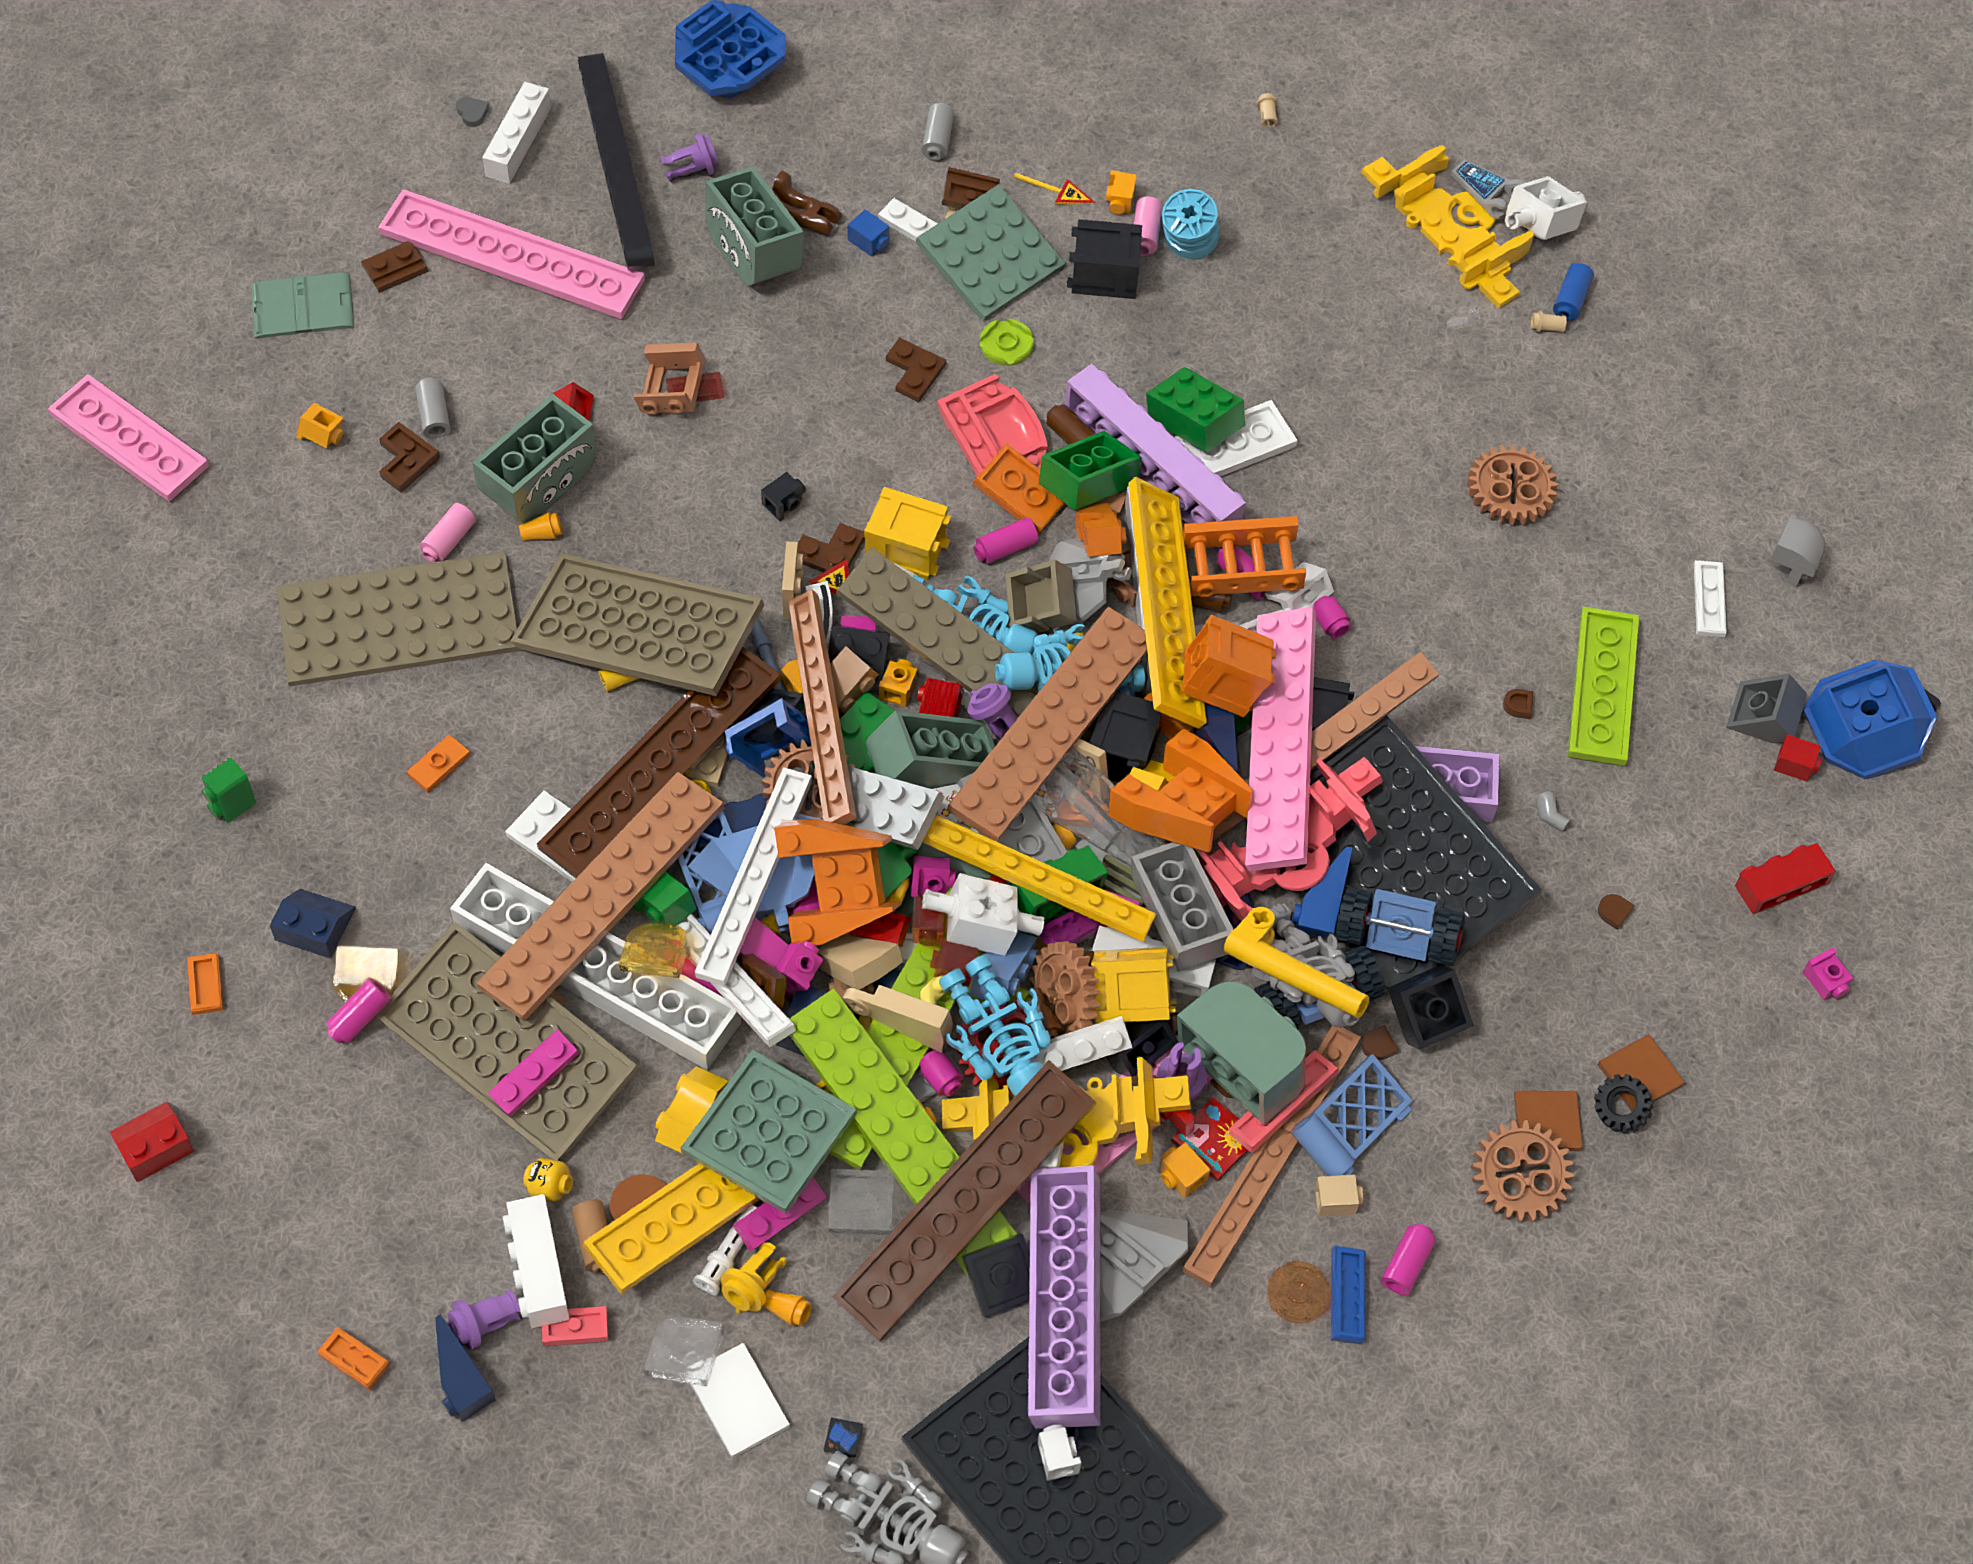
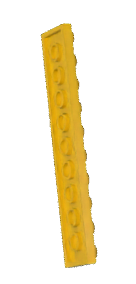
M1135 477L1128 484L1154 710L1199 729L1206 724L1204 702L1181 693L1185 661L1183 659L1184 650L1192 643L1196 634L1179 497Z
M823 1080L815 1085L831 1094ZM699 1163L583 1242V1247L622 1295L760 1199Z

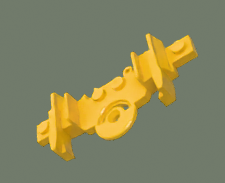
M1440 145L1430 149L1399 170H1396L1383 157L1362 168V174L1376 187L1373 194L1377 199L1395 189V207L1403 215L1407 216V227L1417 228L1420 225V232L1438 248V255L1444 252L1452 254V257L1448 259V265H1454L1462 272L1459 283L1465 289L1470 290L1478 285L1479 290L1498 309L1519 297L1520 291L1506 276L1511 272L1510 265L1520 260L1530 251L1534 233L1532 230L1499 246L1495 241L1496 234L1494 232L1490 234L1487 232L1494 225L1495 218L1491 217L1468 192H1460L1451 196L1442 188H1434L1436 179L1434 173L1448 167L1449 158L1445 155V146ZM1459 204L1456 215L1460 222L1467 225L1478 223L1480 227L1465 228L1457 224L1451 215L1455 205ZM1470 212L1474 217H1467L1464 214Z
M1138 1057V1086H1134L1133 1091L1131 1077L1118 1078L1116 1074L1111 1075L1112 1083H1109L1105 1089L1099 1078H1091L1087 1082L1088 1091H1085L1083 1088L1081 1089L1097 1104L1073 1129L1083 1134L1087 1138L1089 1145H1083L1077 1135L1070 1133L1063 1140V1148L1071 1145L1074 1150L1069 1155H1065L1062 1152L1059 1168L1092 1166L1098 1155V1145L1113 1143L1120 1133L1130 1131L1136 1132L1137 1149L1134 1160L1137 1166L1151 1163L1153 1154L1151 1127L1161 1126L1160 1112L1191 1109L1188 1075L1153 1079L1152 1066L1143 1057ZM993 1077L989 1080H982L979 1084V1096L942 1100V1129L944 1132L973 1130V1140L975 1141L1012 1101L1014 1095L1008 1085H1004V1089H999V1085Z

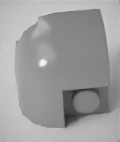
M1791 514L1771 558V561L1792 569L1786 583L1797 587L1800 578L1806 580L1807 576L1814 577L1824 551V538L1819 528L1810 521Z

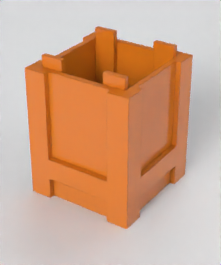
M1210 615L1204 627L1184 650L1183 659L1185 661L1181 693L1245 717L1249 711H1253V703L1264 689H1267L1270 684L1274 685L1275 675L1271 673L1272 659L1276 658L1274 639Z

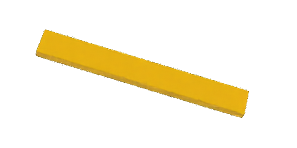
M935 815L923 840V843L1142 942H1144L1156 916V913L939 815Z

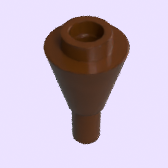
M1034 988L1037 994L1038 1012H1041L1044 1016L1042 1023L1045 1030H1048L1051 1039L1061 1036L1064 1030L1049 1006L1046 1005L1042 989Z

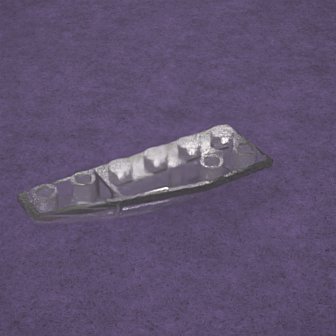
M1072 747L1034 795L1045 815L1056 824L1130 867L1131 856L1165 845L1161 838L1132 830L1108 816L1110 790L1115 785L1077 749Z

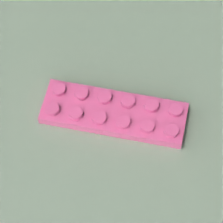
M89 374L48 408L51 417L168 502L175 498L209 467L206 458Z

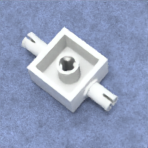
M1547 176L1515 186L1506 211L1505 222L1508 227L1511 226L1510 229L1524 226L1530 231L1532 230L1537 238L1546 240L1577 230L1587 201H1585L1582 193L1579 195V191L1573 193Z
M959 873L949 895L926 889L922 899V909L947 913L948 943L999 955H1006L1017 934V930L1040 936L1044 927L1043 916L1019 912L1017 908V887Z

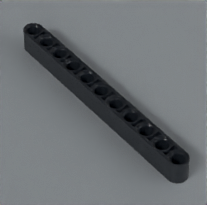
M604 53L579 56L578 65L582 75L581 79L627 269L633 270L655 266L652 245Z

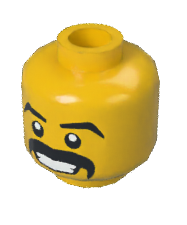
M543 1157L527 1166L523 1182L530 1196L544 1194L546 1201L557 1202L571 1191L573 1177L570 1175L567 1164Z

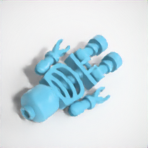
M913 575V578L923 585L924 579ZM970 576L964 577L963 581L971 586L970 589L964 588L962 584L958 586L957 590L962 595L958 606L954 605L957 597L955 592L948 589H933L934 586L930 584L925 586L960 613L963 610L967 597L978 599L980 606L973 610L968 619L1014 653L1028 652L1031 655L1033 654V641L1038 636V633L1018 624H1013L1010 628L1006 627L1009 620L1007 615L1009 613L1008 602L991 595L992 591L987 588L983 590L974 578ZM985 616L982 622L975 621L976 618ZM991 621H995L992 626L989 627L987 625Z
M1077 624L1065 632L1058 630L1049 636L1046 634L1036 636L1033 641L1034 652L1032 655L1028 652L1004 654L1000 664L995 665L996 680L1001 681L1002 685H1007L1010 691L1029 690L1037 682L1038 691H1040L1071 653L1065 647L1066 643L1077 645L1084 637L1075 634L1081 633L1084 625ZM1137 665L1121 686H1126L1129 683L1131 692H1140L1145 684L1143 666Z
M983 954L970 961L965 968L971 978L979 976L977 981L980 986H984L986 991L984 1002L980 1003L977 999L972 1000L968 995L970 991L967 986L963 987L962 985L966 978L960 968L947 973L938 981L944 993L949 990L953 992L951 997L954 1001L957 1000L960 1007L959 1013L966 1024H970L977 1019L981 1020L969 1027L968 1031L971 1036L988 1026L992 1029L993 1034L989 1036L982 1048V1057L978 1054L980 1050L976 1045L972 1047L967 1039L965 1030L961 1026L957 1025L955 1030L960 1033L961 1040L954 1041L950 1034L947 1033L946 1041L951 1047L956 1048L963 1054L961 1058L965 1062H970L975 1068L974 1072L982 1080H989L993 1073L998 1077L1010 1073L1007 1085L1015 1097L1043 1067L1040 1062L1032 1063L1031 1060L1038 1056L1039 1048L1045 1049L1049 1046L1051 1038L1048 1030H1045L1042 1023L1044 1016L1041 1012H1038L1037 994L1032 988L1029 991V994L1032 996L1030 1006L1028 1002L1023 1001L1021 998V992L1017 994L1018 1005L1027 1015V1018H1025L1027 1025L1014 1023L1004 1026L1000 1020L1014 1013L1017 1006L1015 1003H1012L1001 1010L999 1009L1007 1004L1006 1002L1010 1001V997L1003 986L1000 987L995 980V973L989 971L993 964L988 955ZM987 1007H989L992 1012V1015L988 1016L984 1010ZM1011 1032L1021 1033L1023 1036L1011 1038L1008 1034ZM994 1040H998L1000 1046L997 1047L992 1055L989 1049L990 1044ZM1021 1044L1027 1045V1046H1025V1047L1016 1049V1048H1017L1016 1045H1021ZM1005 1051L1004 1054L1007 1055L998 1063L997 1057Z

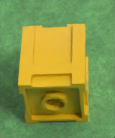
M884 487L870 521L864 530L865 555L872 547L891 562L928 581L930 575L936 576L939 566L935 565L941 549L947 550L951 540L947 539L946 526H948L951 515H947L948 506Z
M1168 947L1094 951L1091 965L1095 966L1096 969L1092 975L1093 978H1099L1098 983L1095 984V989L1101 993L1095 996V1000L1100 1003V1007H1094L1098 1016L1095 1019V1023H1101L1119 1016L1123 1017L1124 1022L1170 1020V1012H1176V1006H1171V1004H1177V999H1171L1169 966H1173V961H1168V959H1174V955L1168 954Z

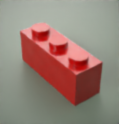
M1818 843L1810 846L1800 845L1788 855L1783 857L1776 855L1768 859L1763 865L1746 867L1740 872L1735 887L1754 915L1829 884L1836 871Z

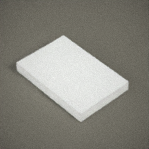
M744 1343L686 1373L688 1381L732 1459L790 1428L789 1422Z

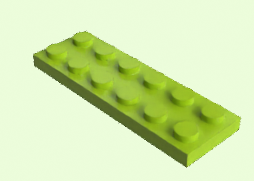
M1582 607L1567 757L1621 766L1626 765L1628 760L1639 615Z

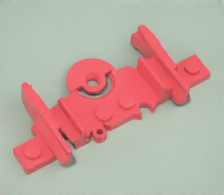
M1365 757L1339 775L1320 758L1315 761L1320 773L1327 780L1329 788L1327 789L1320 780L1310 786L1307 864L1304 868L1296 870L1298 865L1286 866L1284 873H1281L1282 867L1249 871L1245 866L1246 847H1238L1235 842L1232 843L1231 850H1228L1220 841L1217 843L1220 849L1213 854L1194 848L1198 860L1222 907L1228 904L1230 910L1242 921L1253 908L1243 902L1240 897L1253 889L1264 891L1277 883L1286 890L1302 891L1318 884L1327 874L1330 865V858L1326 848L1336 841V832L1351 819L1362 830L1367 842L1377 834L1371 817L1365 808L1364 800L1361 797L1381 784L1383 780L1381 775Z

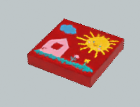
M1212 1097L1194 1115V1131L1187 1137L1178 1131L1172 1137L1171 1142L1178 1148L1186 1142L1210 1169L1209 1175L1218 1182L1248 1150L1229 1134V1128L1239 1119Z

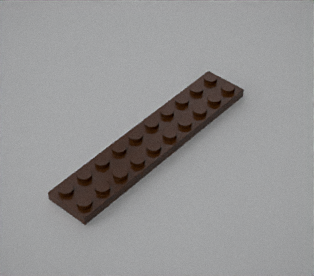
M742 647L716 696L689 690L537 843L538 850L574 878H577L677 772L687 777L726 737L725 730L741 722L781 681V674Z
M1048 1060L832 1297L878 1341H881L1097 1103Z

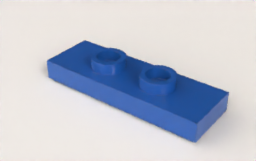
M1334 1246L1331 1249V1340L1355 1344H1362L1365 1341V1250Z

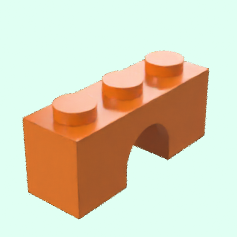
M1108 503L1087 505L1075 510L1076 534L1080 541L1083 540L1084 550L1088 557L1122 554L1121 544H1126L1125 527H1121L1120 519H1117L1116 512L1112 511Z

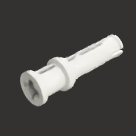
M751 1205L750 1207L742 1211L737 1220L735 1221V1223L741 1220L749 1213H751L757 1207ZM733 1226L718 1250L708 1255V1263L701 1274L696 1275L693 1279L697 1287L714 1296L720 1292V1276L726 1269L734 1268L733 1260L744 1244L740 1236L734 1244L732 1243L738 1234ZM716 1270L717 1272L715 1273V1275L711 1277L713 1272Z

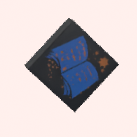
M831 1417L824 1452L835 1453L838 1450L846 1456L856 1458L863 1424Z

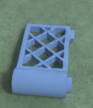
M722 811L715 818L719 819L722 826L719 837L724 836V834L725 836L732 834ZM702 832L694 840L691 848H687L684 853L688 854L686 859L681 854L677 861L700 916L696 920L711 935L727 897L725 895L720 897L721 892L718 891L715 899L702 903L698 894L702 883L711 885L698 875L690 872L687 867L691 856L696 857L699 854L694 849L700 837L709 841L716 839ZM693 879L699 881L697 887L695 886ZM756 913L755 918L759 921L766 917V913Z
M1371 1054L1310 1115L1300 1121L1292 1129L1291 1134L1327 1176L1350 1175L1354 1171L1352 1165L1355 1159L1394 1119L1400 1122L1412 1110L1409 1104L1413 1100L1378 1059ZM1369 1066L1377 1073V1085L1365 1083V1070ZM1348 1087L1358 1088V1104L1346 1103L1345 1090ZM1365 1089L1377 1090L1378 1106L1365 1105ZM1385 1091L1393 1092L1400 1100V1103L1395 1108L1385 1107ZM1328 1107L1339 1108V1124L1331 1123L1323 1114ZM1346 1108L1358 1109L1359 1126L1346 1124ZM1366 1110L1378 1112V1125L1376 1127L1366 1126ZM1346 1130L1359 1131V1144L1355 1149L1346 1141Z

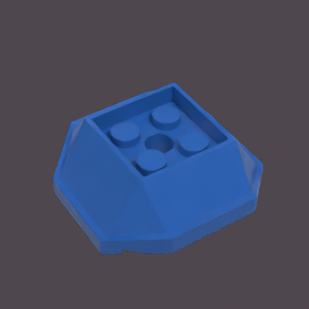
M711 0L675 26V68L710 96L720 95L732 99L741 91L751 88L785 62L786 34L750 6L725 4L721 0Z
M1872 660L1819 680L1803 708V714L1818 745H1821L1820 750L1825 761L1865 780L1921 761L1937 722V715L1914 668L1879 660ZM1866 710H1874L1877 713L1874 715H1866L1863 712Z

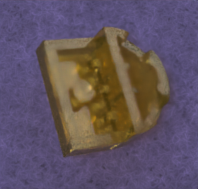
M661 923L642 924L629 932L618 966L623 972L680 978L685 957L690 958L691 946L685 931L679 926Z
M337 946L335 976H332L335 992L346 1002L368 978H373L392 995L398 982L400 950Z

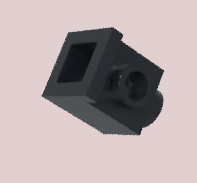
M786 472L761 489L762 505L775 518L781 521L784 519V512L787 510L793 511L799 506L802 494L806 492L805 486L799 479H794Z

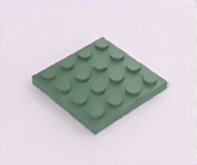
M999 184L916 239V244L982 320H985L1065 265L1061 257Z
M752 1049L680 1148L681 1152L787 1214L854 1120L857 1110Z

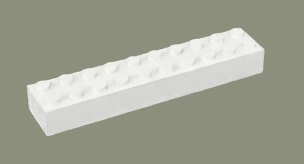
M485 863L450 909L454 922L458 923L476 938L505 954L554 901ZM609 932L559 984L561 987L706 1070L710 1068L741 1024V1016L725 998Z

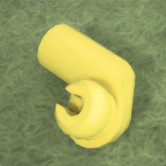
M943 976L932 978L921 989L920 1000L937 1005L936 1002L945 994L938 981Z

